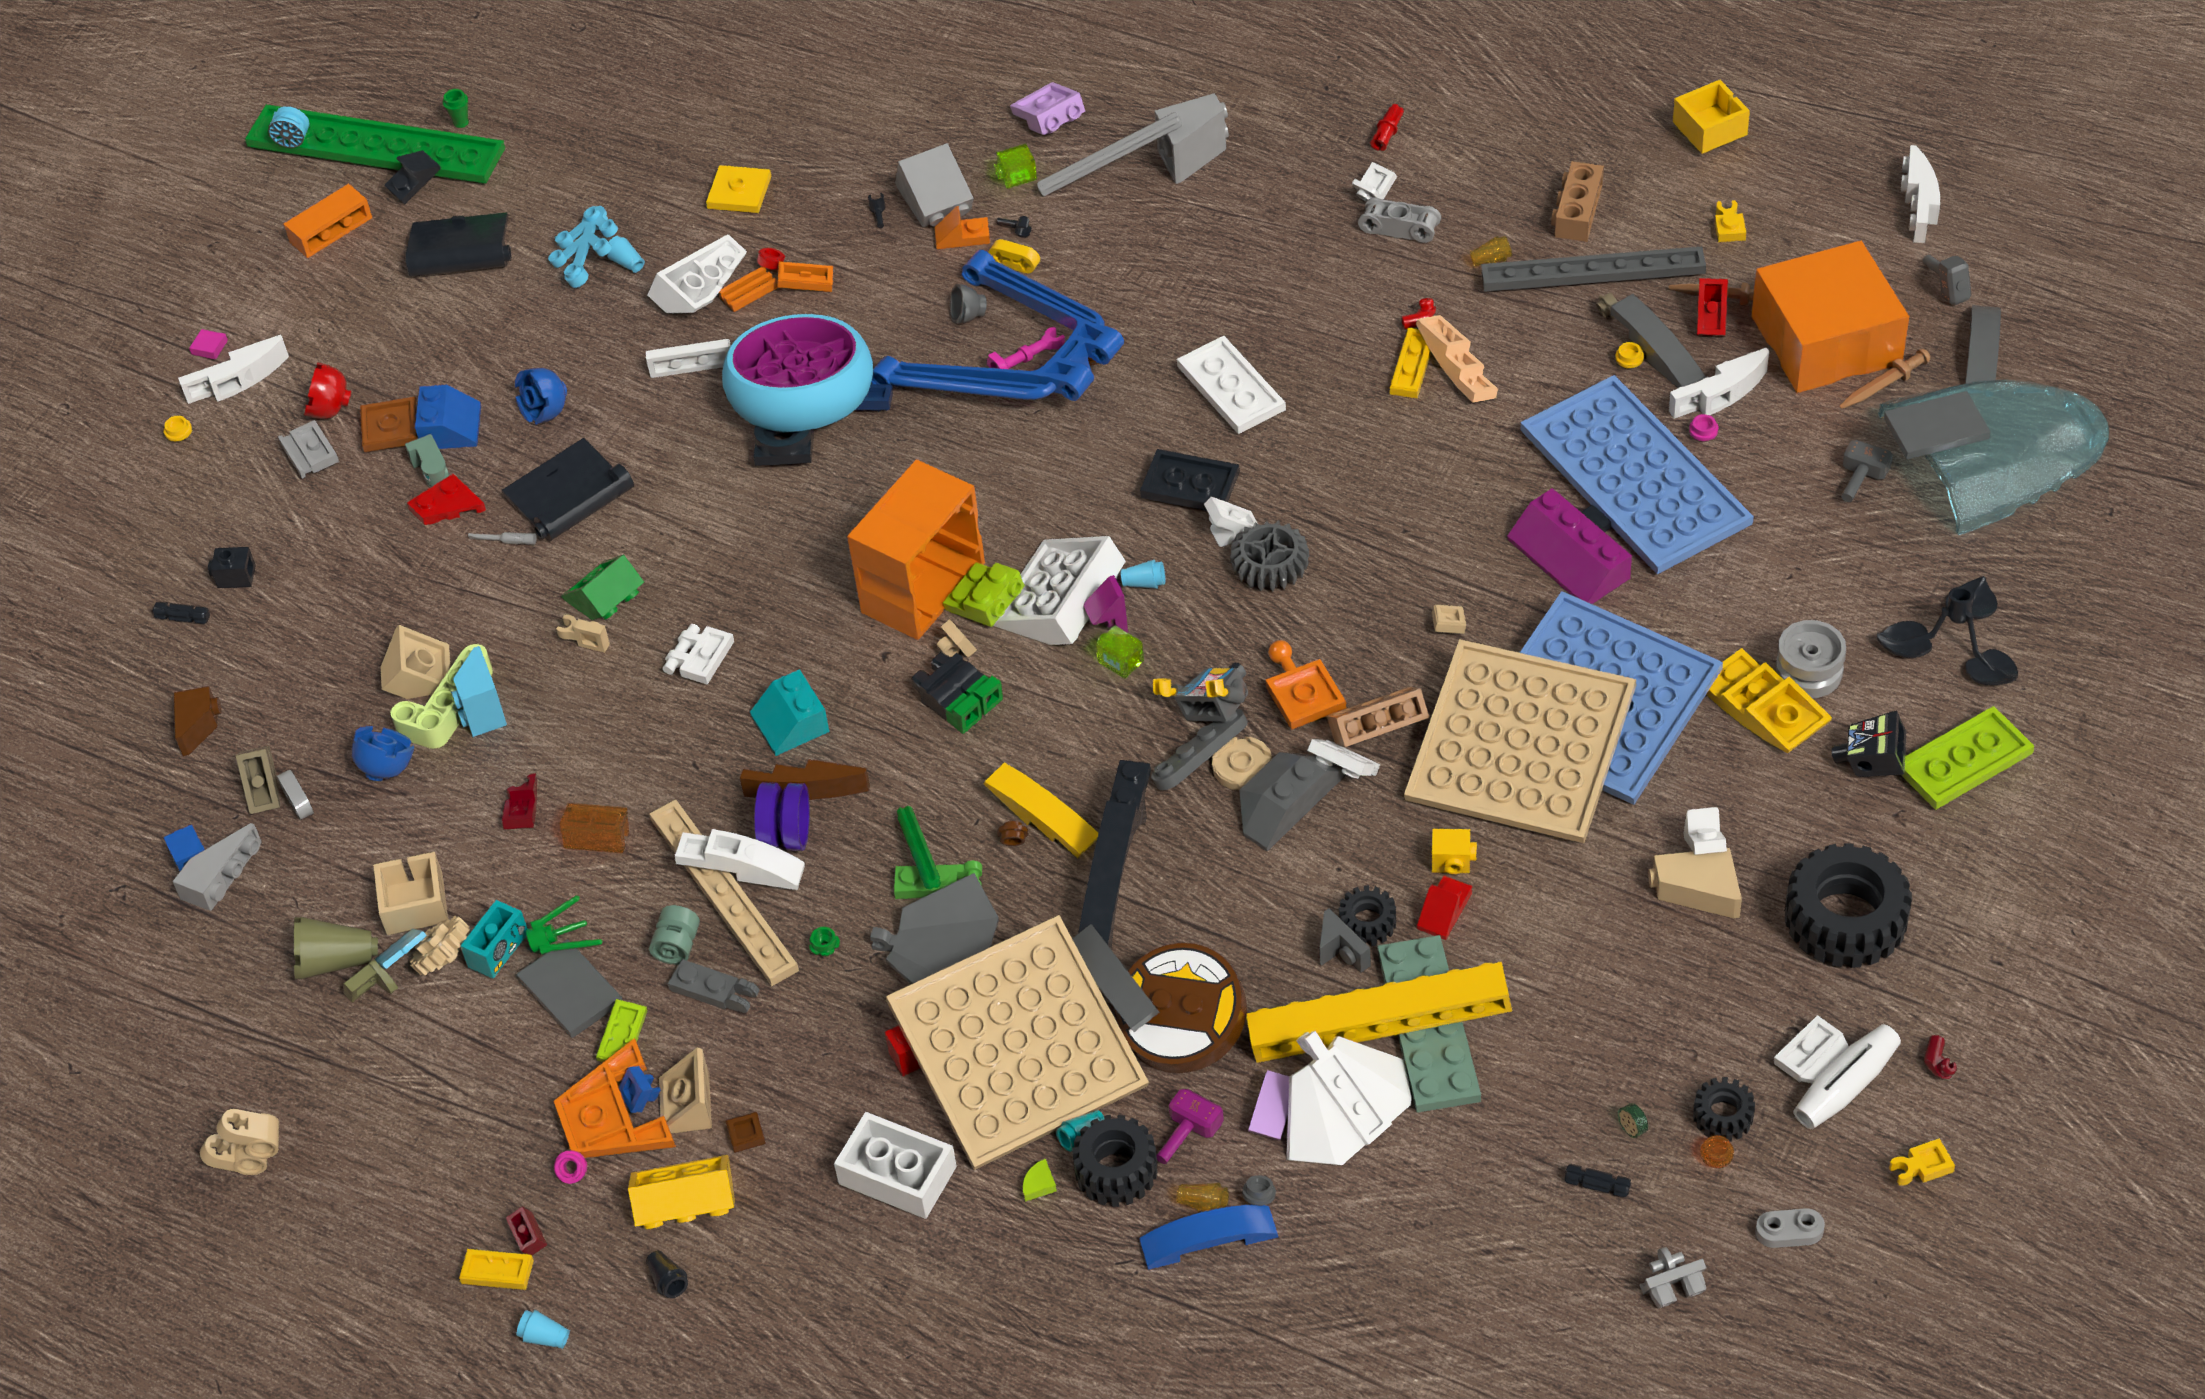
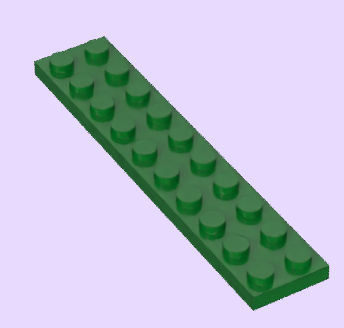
M268 104L265 105L245 138L247 147L395 170L402 168V165L396 159L398 156L423 150L441 166V169L434 176L485 184L505 150L504 140L301 109L298 110L307 116L310 123L303 143L298 147L289 148L277 144L269 136L270 122L274 112H277L281 106Z

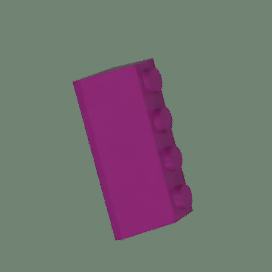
M1553 488L1529 503L1507 536L1509 542L1570 595L1590 604L1595 603L1631 577L1632 555Z

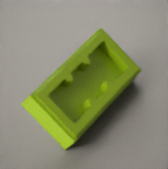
M616 999L596 1055L597 1061H606L634 1038L636 1041L638 1040L648 1011L646 1006Z

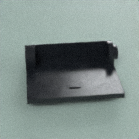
M508 212L468 217L462 215L453 216L449 219L413 222L406 250V264L409 276L416 277L507 267V261L512 260L510 245H505L504 241Z
M582 438L502 489V494L533 525V529L540 539L543 540L545 538L548 541H552L632 489L634 482L624 466L619 463L612 466L585 438Z

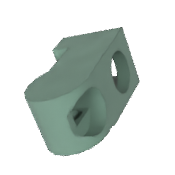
M431 434L405 444L412 466L414 468L421 466L428 487L431 488L449 476L445 460Z

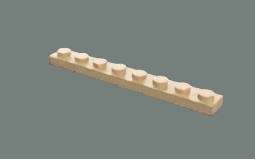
M677 800L650 813L652 823L675 854L683 832L702 835ZM684 865L771 986L799 971L793 957L730 872Z

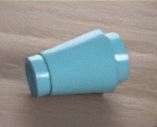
M615 236L609 241L612 248L608 253V259L632 270L634 273L643 268L644 259L641 258L626 238Z
M1151 560L1127 569H1121L1123 587L1158 589L1159 585H1165L1163 562Z
M526 1310L520 1319L516 1335L523 1338V1342L563 1349L568 1340L570 1330L537 1310H534V1312Z

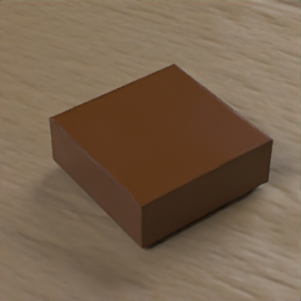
M757 1112L726 1120L734 1153L766 1144Z

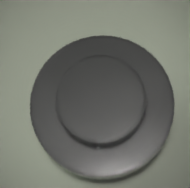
M1255 1175L1250 1177L1244 1184L1242 1195L1248 1203L1263 1206L1270 1204L1275 1199L1276 1189L1271 1179L1266 1176Z

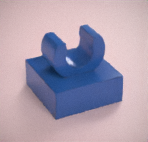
M640 1066L628 1067L619 1086L623 1099L631 1113L642 1112L647 1101H655L661 1091L660 1087H651L654 1079L653 1075H644Z

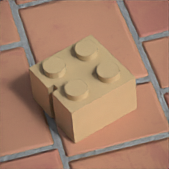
M435 852L407 857L414 881H409L401 859L373 865L378 910L387 935L437 925L439 922L444 923L448 919L443 874Z

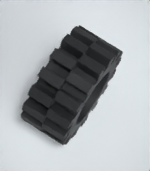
M1369 885L1364 886V891H1360L1359 887L1353 888V895L1348 891L1345 894V899H1341L1339 918L1365 943L1366 941H1371V947L1377 946L1378 939L1381 943L1386 942L1387 936L1391 937L1393 929H1396L1395 901L1393 897L1389 898L1387 891L1380 894V887L1375 886L1373 891H1369ZM1371 910L1377 912L1380 917L1374 921L1365 922L1357 919L1356 914L1361 911Z
M1717 1077L1711 1079L1710 1085L1707 1082L1703 1083L1701 1090L1698 1089L1694 1101L1693 1118L1694 1122H1697L1696 1127L1699 1131L1704 1129V1135L1708 1138L1712 1133L1715 1134L1714 1140L1719 1142L1721 1136H1725L1726 1142L1732 1141V1135H1735L1737 1140L1742 1138L1743 1132L1747 1134L1750 1130V1125L1753 1124L1755 1112L1753 1093H1748V1087L1745 1084L1739 1088V1080L1734 1079L1732 1084L1728 1083V1077H1722V1083H1718ZM1725 1102L1736 1107L1737 1112L1732 1116H1720L1714 1113L1711 1107L1713 1104Z

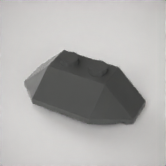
M1279 752L1240 789L1243 835L1265 851L1270 850L1346 776V774L1342 773L1343 768L1335 763L1332 766L1325 765L1316 759L1317 755Z

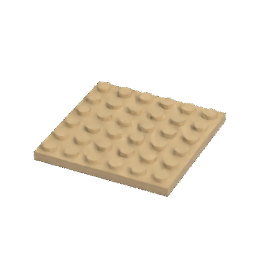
M1459 639L1404 793L1405 800L1585 843L1636 688V679Z
M1060 915L886 996V1001L973 1170L1056 1131L1061 1127L1063 1121L1104 1108L1147 1087L1149 1084Z

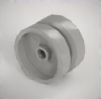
M1803 620L1793 623L1782 632L1779 639L1775 667L1776 673L1784 680L1790 676L1811 698L1829 695L1838 688L1843 677L1846 641L1840 631L1830 624L1818 620Z

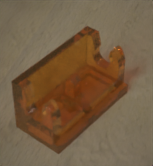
M568 803L560 821L564 848L623 853L625 850L624 836H629L627 808Z

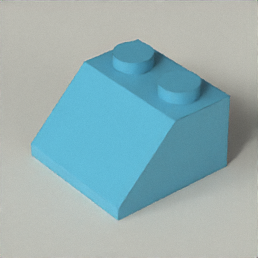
M480 646L474 647L454 676L453 680L457 690L451 692L457 709L463 708L458 710L462 726H469L473 737L507 725Z

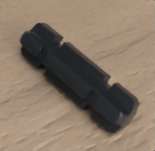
M158 601L152 610L154 617L157 619L166 620L169 617V620L192 623L195 620L194 623L206 624L210 618L208 608L202 606L194 608L193 605L170 603L169 606L167 602Z
M1569 1164L1566 1168V1183L1577 1186L1579 1183H1583L1582 1187L1605 1193L1614 1191V1195L1627 1197L1630 1192V1178L1619 1175L1617 1178H1614L1611 1173L1591 1168L1582 1170V1166Z

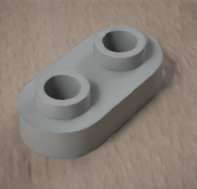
M1812 1209L1770 1211L1758 1218L1755 1234L1761 1244L1770 1248L1812 1245L1821 1240L1825 1222L1821 1214ZM1808 1221L1811 1222L1813 1225L1807 1226L1804 1225L1802 1222ZM1776 1224L1779 1226V1228L1773 1229L1770 1228L1768 1225Z

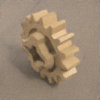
M453 916L451 920L447 919L444 923L439 922L432 929L429 928L425 932L427 936L415 947L417 951L413 953L414 957L410 960V966L420 975L426 976L429 971L432 973L435 969L440 970L447 963H451L458 956L457 953L461 948L460 946L467 938L466 934L470 931L469 926L459 916Z

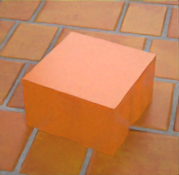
M1862 240L1756 269L1751 317L1767 344L1776 352L1780 365L1796 393L1829 385L1846 377L1893 367L1894 360H1903L1909 315Z
M917 459L847 536L861 613L916 640H919L945 609L943 602L976 562L985 564L982 537L978 528V508L974 485Z

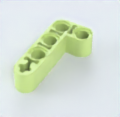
M479 644L467 646L460 653L425 706L410 701L397 703L391 710V718L396 732L408 737L412 743L435 749L444 746L460 724L461 720L458 710L463 709H457L451 693L457 690L453 678L473 648L480 646L492 676L493 670L485 647Z

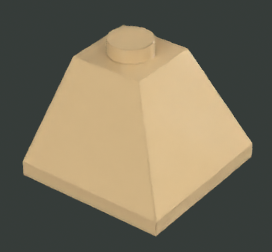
M398 625L381 665L382 690L405 699L433 695L450 670L449 644Z

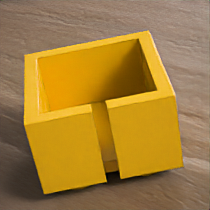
M1721 80L1674 98L1673 123L1701 154L1748 135L1750 110L1737 97L1733 98L1734 93Z

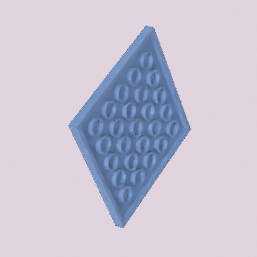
M1561 591L1520 651V653L1636 679V688L1602 788L1603 791L1633 805L1723 669V662L1563 591Z

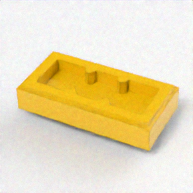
M467 1249L459 1279L461 1284L526 1290L534 1260L532 1255Z

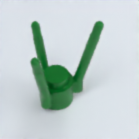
M578 895L564 902L542 918L530 922L532 927L526 929V935L534 953L540 951L543 955L551 951L591 947L603 943L601 939L553 944L558 941L557 936L587 925L586 920L558 929H554L552 924H545L580 900Z

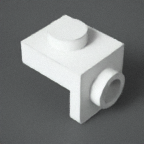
M1372 162L1362 180L1354 179L1352 185L1357 190L1356 195L1366 202L1370 198L1384 199L1397 176L1394 172Z

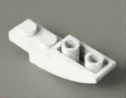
M1911 145L1909 156H1904L1902 172L1907 173V175H1902L1901 191L1906 192L1905 203H1911L1910 211L1916 212L1911 214L1909 231H1914V242L1925 243L1927 225H1937L1940 191L1931 164L1917 146Z
M281 334L228 352L231 359L229 361L179 377L178 379L188 404L215 395L217 402L248 389L270 375L289 357Z
M1764 348L1756 352H1750L1742 357L1725 361L1716 366L1715 376L1704 378L1696 383L1671 391L1669 402L1670 414L1674 419L1700 410L1702 414L1711 415L1732 405L1750 392L1763 378L1768 368L1769 350Z
M712 829L710 836L683 832L675 854L676 864L733 872L737 875V881L798 890L805 867L803 861L772 845L746 836Z

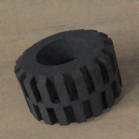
M1106 1115L1104 1120L1099 1121L1096 1118L1091 1121L1090 1128L1084 1126L1080 1130L1081 1136H1076L1074 1140L1075 1147L1072 1148L1074 1170L1080 1190L1082 1192L1086 1191V1195L1090 1200L1093 1201L1095 1198H1098V1204L1105 1206L1107 1202H1112V1207H1120V1202H1126V1205L1132 1204L1133 1198L1141 1199L1145 1196V1189L1151 1190L1154 1185L1153 1179L1157 1178V1157L1154 1138L1152 1134L1148 1133V1128L1144 1124L1139 1126L1138 1120L1131 1118L1129 1121L1125 1120V1115H1118L1117 1118L1111 1119V1115ZM1113 1154H1122L1131 1158L1126 1164L1118 1167H1108L1099 1163L1103 1158Z

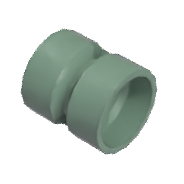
M677 905L662 908L656 925L657 929L649 946L650 953L656 959L667 964L678 965L682 959L687 961L693 945L692 940H694L700 924V919L696 913L688 908Z

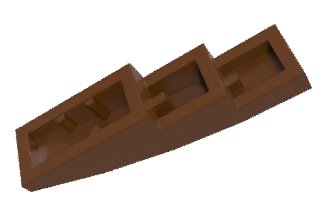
M808 759L805 769L776 764L773 773L743 769L740 776L744 797L756 798L759 785L762 782L778 783L782 791H784L789 783H805L809 793V800L842 797L868 792L870 789L867 768Z

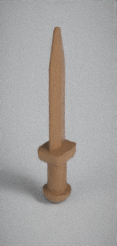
M1742 282L1741 288L1728 287L1727 298L1740 299V305H1747L1749 300H1753L1754 289H1750L1748 283ZM1699 284L1669 285L1668 288L1687 294L1698 295Z
M1918 349L1916 354L1906 361L1902 359L1894 360L1892 369L1853 392L1840 405V408L1843 409L1864 401L1899 378L1907 381L1911 376V370L1921 364H1928L1930 361L1929 352L1925 349Z

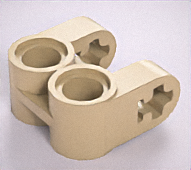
M239 1109L227 1110L217 1123L216 1129L218 1134L209 1136L200 1149V1157L208 1166L235 1171L244 1175L260 1174L267 1168V1158L273 1157L278 1153L279 1120L270 1114H259ZM229 1122H233V1123H234V1127L237 1128L238 1130L233 1129L232 1124H230ZM212 1147H216L218 1153H221V1155L216 1154V1150Z

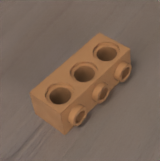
M1572 161L1569 172H1564L1562 179V188L1564 190H1559L1556 206L1559 208L1553 210L1551 225L1555 226V237L1588 242L1603 187L1604 166Z
M1411 686L1327 715L1334 742L1343 747L1429 718L1421 689Z

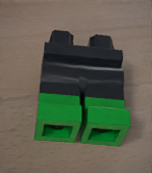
M940 652L931 662L934 673L929 675L924 670H919L912 676L913 687L921 694L922 704L930 707L962 734L975 725L982 718V714L985 716L1003 700L1001 681L993 675L990 678L987 677L970 662L964 661L963 657L958 653L950 657ZM991 696V699L986 702V698ZM970 714V718L965 721V717Z

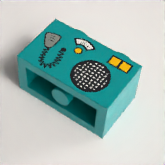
M495 900L460 946L468 968L494 979L527 936L526 929L528 928L521 910Z

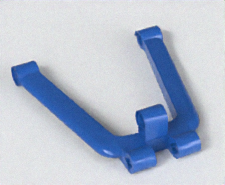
M978 250L962 268L963 272L961 275L969 284L973 286L987 285L1074 330L1069 339L1044 366L1034 371L918 364L902 361L899 363L891 356H884L873 368L871 383L1022 400L1042 399L1055 392L1062 394L1071 401H1076L1094 381L1088 357L1099 364L1106 365L1123 346L1124 339L1117 330L1105 326L1102 316L1096 311L996 262L987 251Z

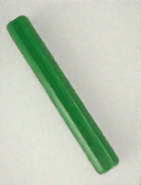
M908 805L904 808L899 807L897 818L923 884L928 890L938 888L941 885L940 875L913 808Z

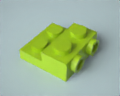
M976 562L945 599L943 605L948 612L992 627L1005 613V610L1016 596L1021 593L1025 585L1019 570L996 562L992 567Z

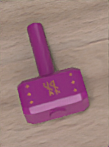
M1180 1089L1169 1104L1170 1117L1173 1121L1179 1123V1126L1156 1155L1157 1160L1162 1164H1167L1191 1130L1205 1138L1213 1137L1224 1121L1222 1108L1189 1089Z

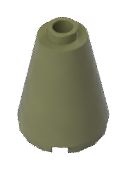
M294 917L295 980L370 963L372 956H378V937H371V931L305 917Z

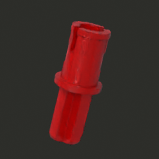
M1392 104L1384 118L1379 120L1377 124L1378 129L1370 141L1373 149L1379 151L1381 147V151H1385L1391 137L1397 133V125L1404 113L1403 108L1399 107L1398 104Z

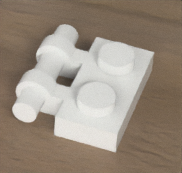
M690 624L687 630L681 632L678 637L679 643L675 649L670 650L667 654L663 671L671 675L676 668H680L681 677L708 684L734 643L733 634L706 626L702 634H698L700 628L695 624ZM692 648L689 654L686 653L688 649Z

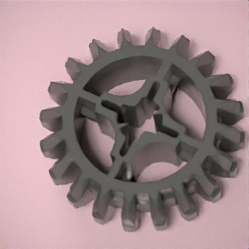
M1266 519L1264 525H1259L1255 522L1252 529L1244 527L1243 533L1237 534L1231 546L1230 563H1232L1234 574L1238 575L1240 582H1247L1249 588L1257 585L1260 591H1262L1265 587H1270L1273 592L1275 587L1280 586L1285 590L1287 583L1295 585L1297 578H1303L1304 570H1307L1309 564V548L1305 536H1301L1299 529L1292 530L1290 523L1281 526L1279 520L1275 524H1269Z

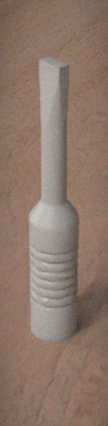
M535 533L468 534L470 539L500 540L505 544L535 545L537 539Z

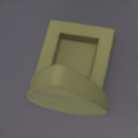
M373 959L344 983V994L353 1003L376 983L390 994L397 990L398 986L377 961Z

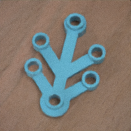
M602 206L588 208L584 212L582 222L572 231H562L555 237L559 247L565 249L563 252L562 250H555L549 255L548 260L555 268L563 266L567 259L577 252L573 263L564 270L565 280L572 288L580 287L588 280L589 274L583 265L590 245L598 256H605L611 251L612 246L607 239H600L594 234L596 230H600L605 237H611L618 230L614 221L608 219L606 216L607 212Z

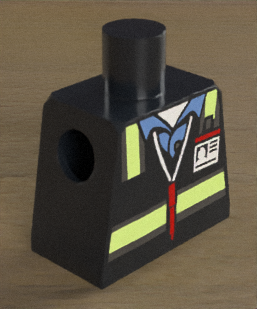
M1892 711L1851 724L1848 727L1847 743L1832 745L1831 752L1834 762L1837 764L1849 761L1855 775L1858 777L1905 774L1907 731L1898 711Z

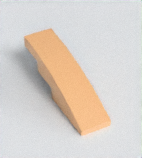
M1441 315L1417 319L1416 325L1427 346L1458 389L1472 403L1495 399L1498 388L1482 375L1484 364L1469 352L1471 341Z

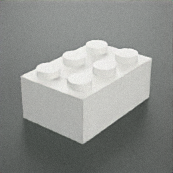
M868 1112L864 1113L834 1163L839 1185L924 1219H927L957 1167L952 1145Z

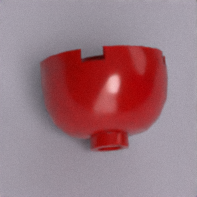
M317 362L308 393L309 403L305 407V416L315 419H329L339 413L342 405L348 407L351 390L346 389V378L337 368Z

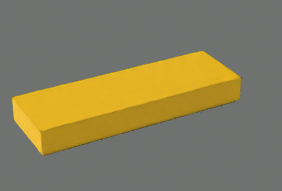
M1407 329L1390 385L1391 395L1418 398L1431 355V351L1419 329Z

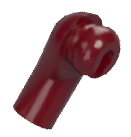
M1932 1035L1929 1037L1924 1063L1937 1078L1942 1080L1950 1079L1957 1071L1956 1063L1954 1061L1950 1063V1058L1942 1056L1945 1039L1939 1035Z

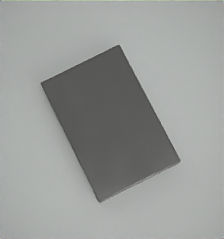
M1967 391L1884 411V420L1906 459L1990 439L1991 431Z
M577 948L548 952L516 974L521 984L571 1038H574L611 1012L616 999L623 1000L622 996Z

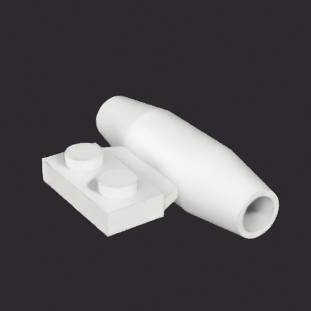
M1817 1015L1774 1057V1064L1798 1082L1812 1083L1793 1111L1796 1119L1806 1128L1814 1129L1844 1109L1882 1071L1901 1043L1899 1035L1888 1025L1882 1024L1848 1046L1843 1033Z

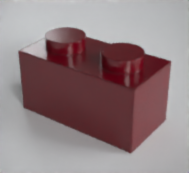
M522 1206L506 1217L516 1242L523 1253L534 1255L547 1246L531 1211Z

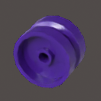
M762 782L759 785L755 803L756 840L776 848L780 846L782 841L787 851L805 850L810 822L809 793L806 784L789 783L784 791H782L778 783Z

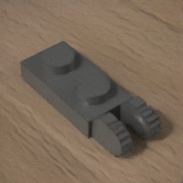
M683 959L668 982L669 990L722 1009L728 1008L739 1011L740 1013L748 1012L751 1004L745 998L735 995V992L753 998L758 995L760 990L756 984L746 979H738L737 977Z

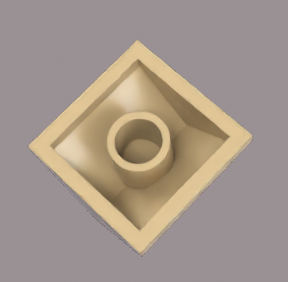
M697 1047L659 1077V1087L661 1089L659 1093L660 1117H665L671 1133L712 1128L709 1071L703 1049Z

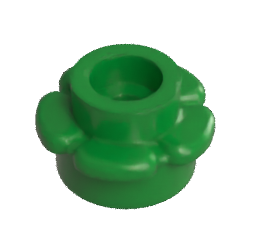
M829 927L815 929L809 939L811 943L809 948L815 955L829 956L840 945L839 937Z

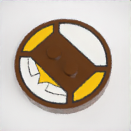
M1193 943L1169 944L1145 954L1128 970L1160 1012L1137 1031L1133 1032L1115 1009L1116 1021L1130 1048L1147 1065L1169 1073L1197 1071L1221 1059L1230 1051L1240 1037L1247 1013L1245 992L1232 966L1214 950Z

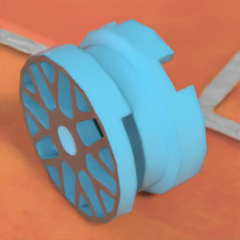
M293 107L278 108L277 112H274L268 129L269 136L281 146L289 148L298 147L303 143L310 123L307 116L300 110Z

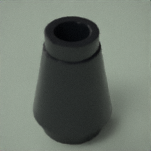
M657 1250L648 1255L646 1265L659 1294L667 1298L680 1296L688 1286L687 1273L662 1251Z

